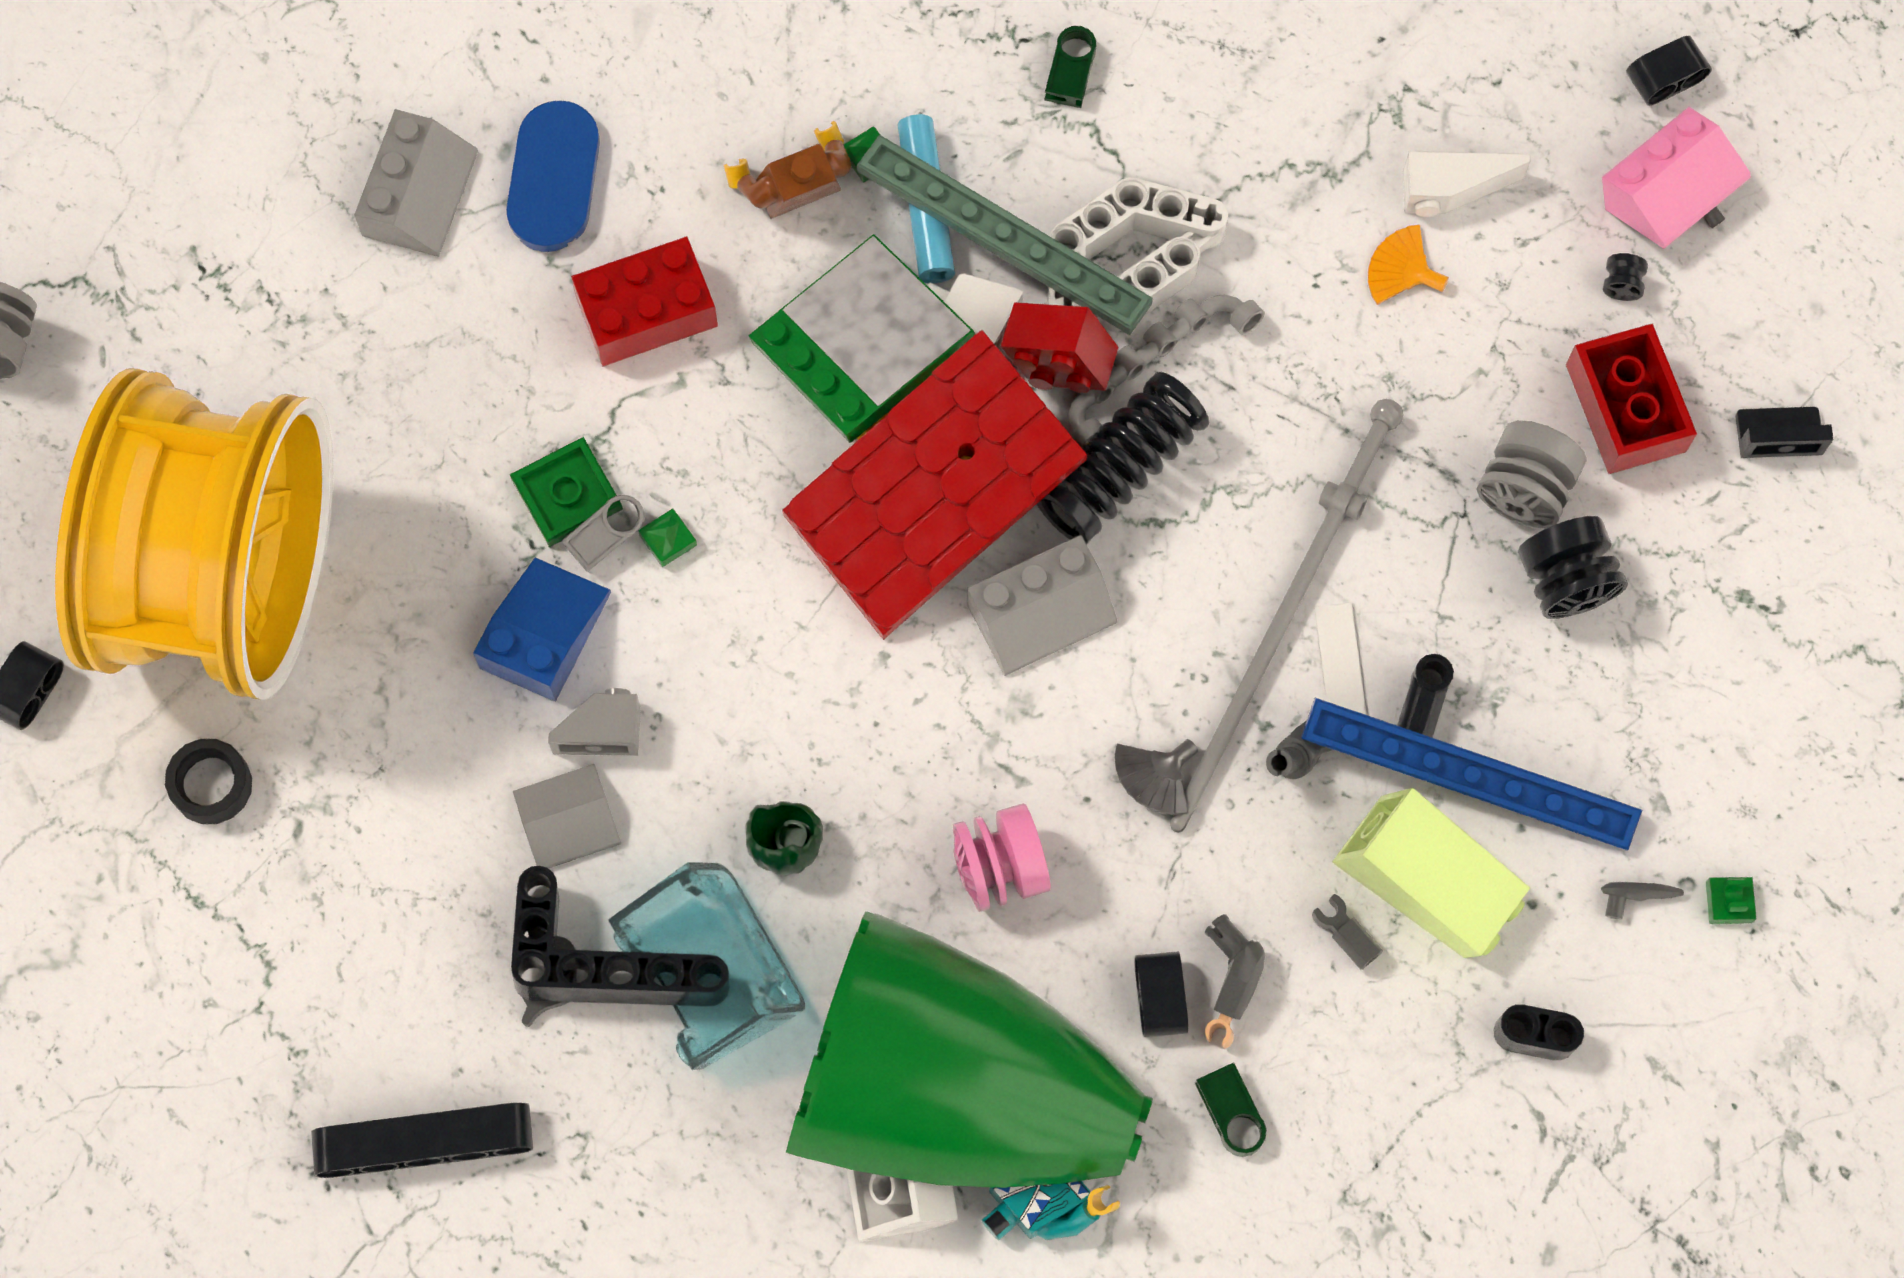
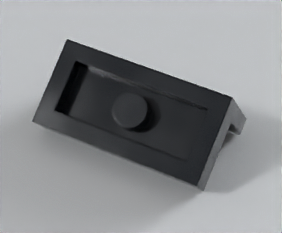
M1817 407L1739 409L1735 415L1741 458L1823 455L1834 440L1832 425H1821L1819 409Z

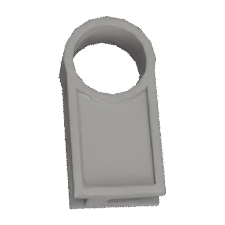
M628 495L615 496L609 499L605 505L561 542L586 572H589L641 528L644 521V509L634 497ZM626 500L636 507L638 519L632 530L621 532L610 526L607 521V512L613 502Z

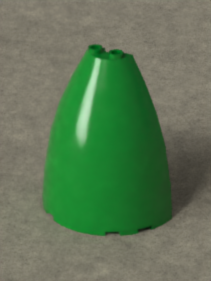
M865 911L858 932H856L823 1026L817 1048L818 1053L814 1055L786 1153L854 1171L945 1186L1007 1188L1064 1184L1121 1175L1126 1159L1135 1162L1142 1141V1136L1135 1134L1138 1121L1146 1122L1153 1098L1145 1096L1100 1047L1057 1009L1007 974L933 936L879 914Z

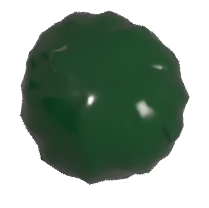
M780 801L773 805H756L749 813V820L745 824L746 847L749 855L757 866L767 871H772L780 877L801 873L818 856L823 840V825L814 811L802 803Z

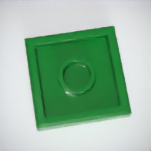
M584 437L509 474L548 547L561 542L605 505L609 499L617 496ZM620 500L610 505L607 518L623 510Z

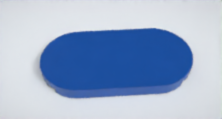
M551 101L541 104L526 115L519 128L506 211L509 226L515 236L525 246L536 251L554 252L567 247L569 242H572L575 238L577 240L584 233L588 224L600 138L594 118L586 109L578 104L569 101Z

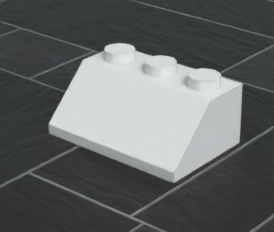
M847 1169L858 1241L926 1231L958 1221L953 1186L935 1185Z

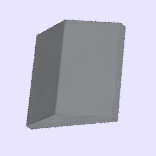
M595 764L513 791L521 821L537 866L549 869L621 844Z

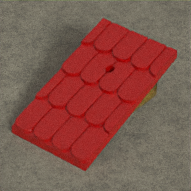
M981 330L938 366L930 377L894 406L886 417L836 458L828 469L792 498L790 503L782 509L783 516L884 640L1087 459V454L1023 377L1020 376L997 346L994 345L992 340Z

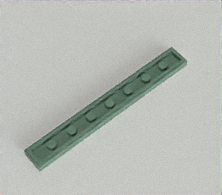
M881 135L877 137L857 164V172L1081 307H1089L1093 314L1128 335H1131L1152 305L1153 298Z

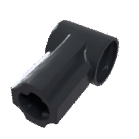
M1429 654L1419 660L1411 675L1409 689L1397 726L1433 738L1447 690L1454 674L1452 664L1446 657L1440 654ZM1427 669L1437 671L1441 675L1442 683L1436 686L1429 685L1423 680L1421 672Z

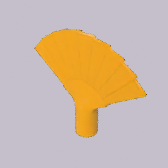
M1420 225L1407 226L1386 237L1376 248L1368 268V286L1371 296L1377 305L1419 284H1424L1443 292L1449 280V277L1428 267L1423 250Z

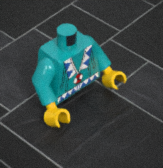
M1082 1181L1007 1188L990 1187L989 1192L999 1205L981 1221L998 1241L1016 1225L1030 1239L1038 1235L1045 1240L1077 1236L1097 1221L1100 1215L1116 1211L1120 1207V1202L1116 1201L1109 1206H1105L1102 1203L1101 1196L1110 1186L1105 1185L1090 1191Z

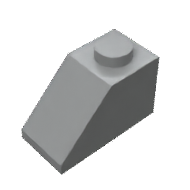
M610 688L605 690V693H594L549 733L548 743L552 753L638 756L640 703L637 694H631L627 689Z

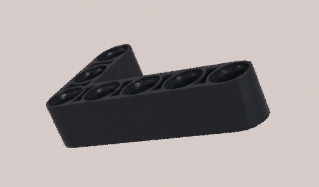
M543 866L529 867L519 876L511 970L515 989L524 999L558 1002L715 1006L723 1002L728 996L729 970L725 961L718 956L708 954L556 949L560 901L556 876L550 869ZM541 885L550 889L545 896L540 898L528 895L530 889L535 886ZM538 926L547 930L545 935L539 939L533 940L524 936L527 930L532 927ZM530 968H537L544 972L542 977L536 981L530 982L521 978L522 974ZM579 969L588 973L587 978L579 983H572L566 980L568 973L573 970ZM618 971H626L633 976L625 984L619 985L610 981V977ZM665 972L672 973L677 978L674 983L668 986L658 985L654 981L657 975ZM705 974H714L721 979L718 985L709 988L699 984L698 980Z

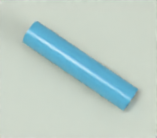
M923 114L910 115L901 119L897 124L900 147L940 170L933 119ZM908 202L919 278L924 283L931 282L933 284L952 279L955 276L949 227Z

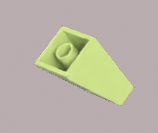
M1414 788L1381 796L1332 861L1348 875L1464 958L1485 956L1495 948L1501 937L1498 932L1506 921H1512L1522 911L1525 905L1522 899L1530 889L1528 885Z

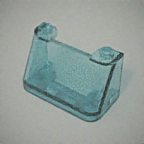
M687 862L608 919L614 930V940L623 952L708 954L718 956L728 966L729 992L723 1002L715 1006L673 1005L685 1027L677 1035L678 1044L676 1045V1050L681 1060L690 1066L691 1070H700L711 1065L805 1010V1001L798 986L733 874L722 864ZM667 972L656 976L661 986L671 985L677 979L672 973ZM705 974L698 980L699 984L708 988L718 985L721 981L714 974Z

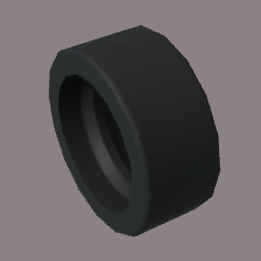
M198 739L185 744L172 756L166 768L165 788L171 802L187 819L200 824H219L232 819L245 807L252 792V775L244 758L231 744L218 739ZM207 758H218L225 761L231 767L234 774V784L229 794L221 801L211 805H200L192 802L184 790V778L188 770L197 762Z

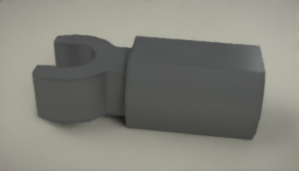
M1333 894L1329 902L1335 908L1336 915L1327 917L1319 908H1316L1312 913L1313 920L1318 926L1330 929L1334 933L1332 938L1357 967L1363 970L1383 950L1355 918L1350 919L1347 916L1345 902L1340 896Z

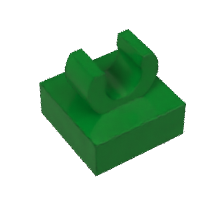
M1712 877L1706 881L1709 924L1753 923L1757 919L1753 877Z

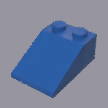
M535 557L495 611L473 652L479 669L556 702L611 594V590Z

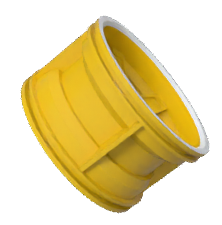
M129 368L119 372L111 379L97 399L78 443L67 482L59 525L55 570L56 613L62 645L66 655L76 667L82 670L114 674L121 671L127 665H143L162 659L171 653L200 658L209 677L215 681L223 682L226 689L235 696H248L253 699L267 700L279 691L289 676L302 647L313 596L328 543L333 495V449L329 421L322 404L317 399L281 394L272 402L260 401L255 403L241 417L210 412L204 403L188 391L175 388L171 380L165 374L159 372H147L141 369Z

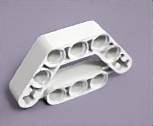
M1129 177L1120 180L1056 224L1051 229L1049 236L1060 243L1073 245L1075 247L1073 251L1089 260L1132 230L1169 239L1167 243L1118 276L1153 298L1152 305L1146 312L1148 314L1195 279L1200 254L1207 249L1218 246L1225 236L1228 211L1221 201L1214 198ZM1131 199L1136 201L1138 205L1130 207L1124 205L1122 201ZM1172 210L1175 211L1178 215L1174 217H1167L1163 215L1161 211ZM1187 215H1188V216H1192V217H1191V222H1190V221H1186V220H1187ZM1094 221H1100L1106 224L1107 227L1097 229L1089 224ZM1205 222H1211L1212 224L1211 226L1205 225ZM1182 258L1189 262V264L1178 266L1171 260ZM1150 280L1156 283L1157 287L1145 288L1139 282ZM1047 286L1049 305L1080 306ZM1096 316V318L1099 320V322L1106 330L1112 332L1121 331L1120 329L1116 328L1115 326Z

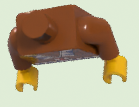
M832 121V126L823 131H819L816 128L814 133L819 144L771 162L764 168L757 179L750 174L748 162L744 158L739 159V165L736 166L724 164L729 187L738 188L755 207L766 208L770 219L841 191L836 178L843 177L849 173L851 161L844 147V139L837 123Z

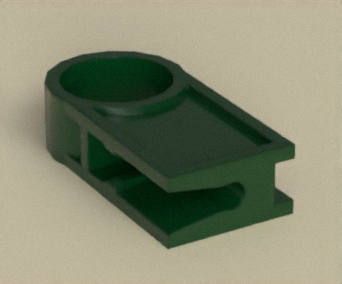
M1071 26L1060 33L1045 89V101L1077 108L1082 107L1091 67L1096 54V38L1089 29L1083 26ZM1080 39L1085 41L1091 50L1084 56L1072 57L1063 51L1062 45L1068 40Z
M1231 1063L1196 1079L1195 1086L1226 1150L1240 1157L1256 1153L1266 1139L1267 1130L1235 1063ZM1241 1117L1248 1118L1257 1125L1260 1138L1255 1146L1243 1149L1231 1143L1228 1139L1227 1129L1232 1120Z

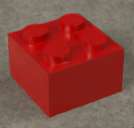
M1017 302L1013 304L1000 346L1033 387L1041 390H1051L1052 387L1069 388L1078 393H1087L1089 390L1106 391L1119 348L1089 307Z

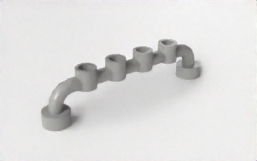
M1229 295L1213 296L1200 305L1193 299L1184 301L1175 311L1174 315L1178 319L1176 323L1166 328L1161 322H1157L1145 332L1143 336L1147 343L1145 346L1135 352L1131 346L1127 345L1117 352L1114 361L1115 368L1111 371L1106 391L1089 390L1087 393H1080L1074 399L1068 413L1069 423L1075 431L1072 438L1082 448L1087 439L1097 437V431L1102 424L1096 418L1086 420V410L1094 403L1100 404L1108 399L1114 389L1125 380H1132L1139 376L1146 365L1157 356L1162 357L1171 352L1177 342L1189 332L1195 333L1199 331L1215 313L1219 311L1230 312L1232 315L1229 323L1241 335H1245L1262 321L1265 312L1254 300L1242 302L1238 298Z

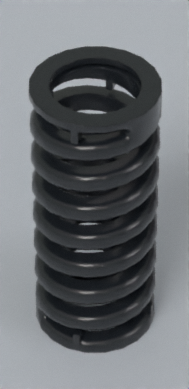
M1164 372L1155 373L1145 383L1143 393L1140 392L1132 395L1127 407L1120 408L1114 413L1112 422H1107L1099 427L1097 437H1091L1084 442L1082 449L1087 454L1086 461L1038 502V508L1047 520L1066 538L1071 540L1081 535L1087 545L1102 529V523L1094 511L1105 519H1114L1117 516L1118 510L1113 500L1120 504H1129L1132 501L1133 494L1128 485L1137 490L1147 487L1148 478L1144 471L1152 475L1160 474L1164 466L1160 457L1166 460H1174L1179 453L1176 442L1181 445H1190L1194 439L1192 429L1201 431L1205 430L1209 425V417L1197 397L1175 377ZM1168 396L1172 397L1177 402H1179L1183 407H1185L1187 411L1191 414V416L1189 417L1188 415L1183 413L1177 406H1175V404L1170 400ZM1142 407L1148 409L1152 418L1143 413ZM1127 422L1133 424L1138 434L1128 428ZM1112 437L1118 439L1123 449L1113 443ZM1096 452L1102 453L1109 465L1100 460ZM1081 467L1087 468L1095 481L1083 474ZM1066 482L1073 484L1084 501L1068 490ZM1051 502L1059 506L1076 526L1071 528L1056 513Z

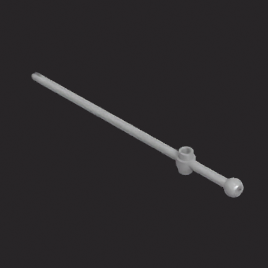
M1391 399L1377 401L1370 413L1373 425L1344 482L1337 485L1328 481L1319 499V504L1329 508L1328 513L1184 792L1188 814H1173L1170 826L1174 832H1181L1186 828L1342 520L1347 516L1355 520L1360 518L1365 508L1367 497L1358 494L1357 491L1387 431L1396 429L1402 422L1403 409L1397 402Z

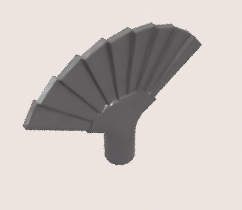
M1186 739L1172 752L1164 753L1117 743L1115 768L1119 781L1126 792L1137 803L1161 814H1188L1182 785L1181 766L1198 752L1196 745L1191 740Z

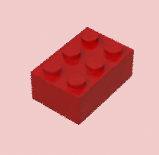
M688 236L571 276L577 302L602 367L718 327L716 308Z
M1653 323L1574 346L1566 367L1608 474L1687 452L1697 432Z

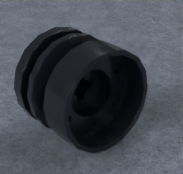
M1584 516L1558 523L1538 532L1520 545L1518 553L1527 576L1531 579H1543L1535 586L1534 594L1536 598L1543 600L1540 604V609L1543 616L1547 619H1559L1590 611L1612 600L1626 590L1628 582L1625 575L1618 571L1620 567L1619 560L1614 556H1603L1610 550L1612 543L1600 517Z

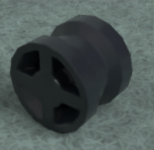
M1618 253L1608 257L1606 269L1609 277L1603 283L1604 294L1622 301H1633L1641 298L1645 289L1642 277L1647 273V261L1638 255L1629 253Z

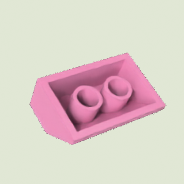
M1688 107L1602 177L1605 210L1664 249L1751 178L1750 171L1719 125Z

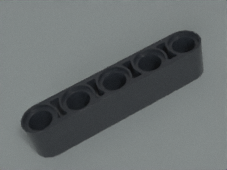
M506 1103L320 1127L311 1131L314 1177L317 1178L343 1177L507 1156L533 1150L530 1106L528 1103Z

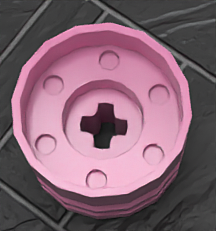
M1024 803L996 812L997 832L990 833L981 816L974 818L976 838L973 839L964 821L953 824V852L964 889L972 898L979 912L990 909L987 891L989 888L992 889L997 903L1000 906L1007 903L1006 883L1013 882L1018 894L1023 899L1050 891V877L1042 845L1032 816Z

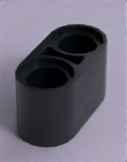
M1688 35L1639 57L1629 65L1626 73L1645 103L1650 106L1700 83L1711 73L1712 68L1692 37Z
M22 641L15 646L0 669V720L20 730L27 728L59 681L64 667L63 660L26 641Z
M1179 951L1135 955V977L1143 1037L1188 1033V1013Z
M1513 1005L1509 1007L1496 1021L1493 1029L1494 1038L1502 1049L1549 1060L1568 1058L1582 1044L1584 1038V1028L1575 1016L1528 1005ZM1516 1019L1521 1021L1526 1027V1037L1518 1038L1513 1036L1507 1028V1020ZM1561 1028L1565 1030L1570 1037V1045L1560 1046L1556 1044L1551 1037V1029Z

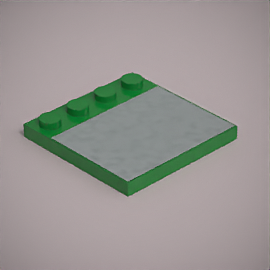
M873 234L748 336L752 344L851 443L930 377L938 366L974 337L975 332Z

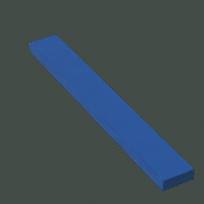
M1316 697L1312 703L1301 738L1625 850H1629L1643 811L1625 803Z

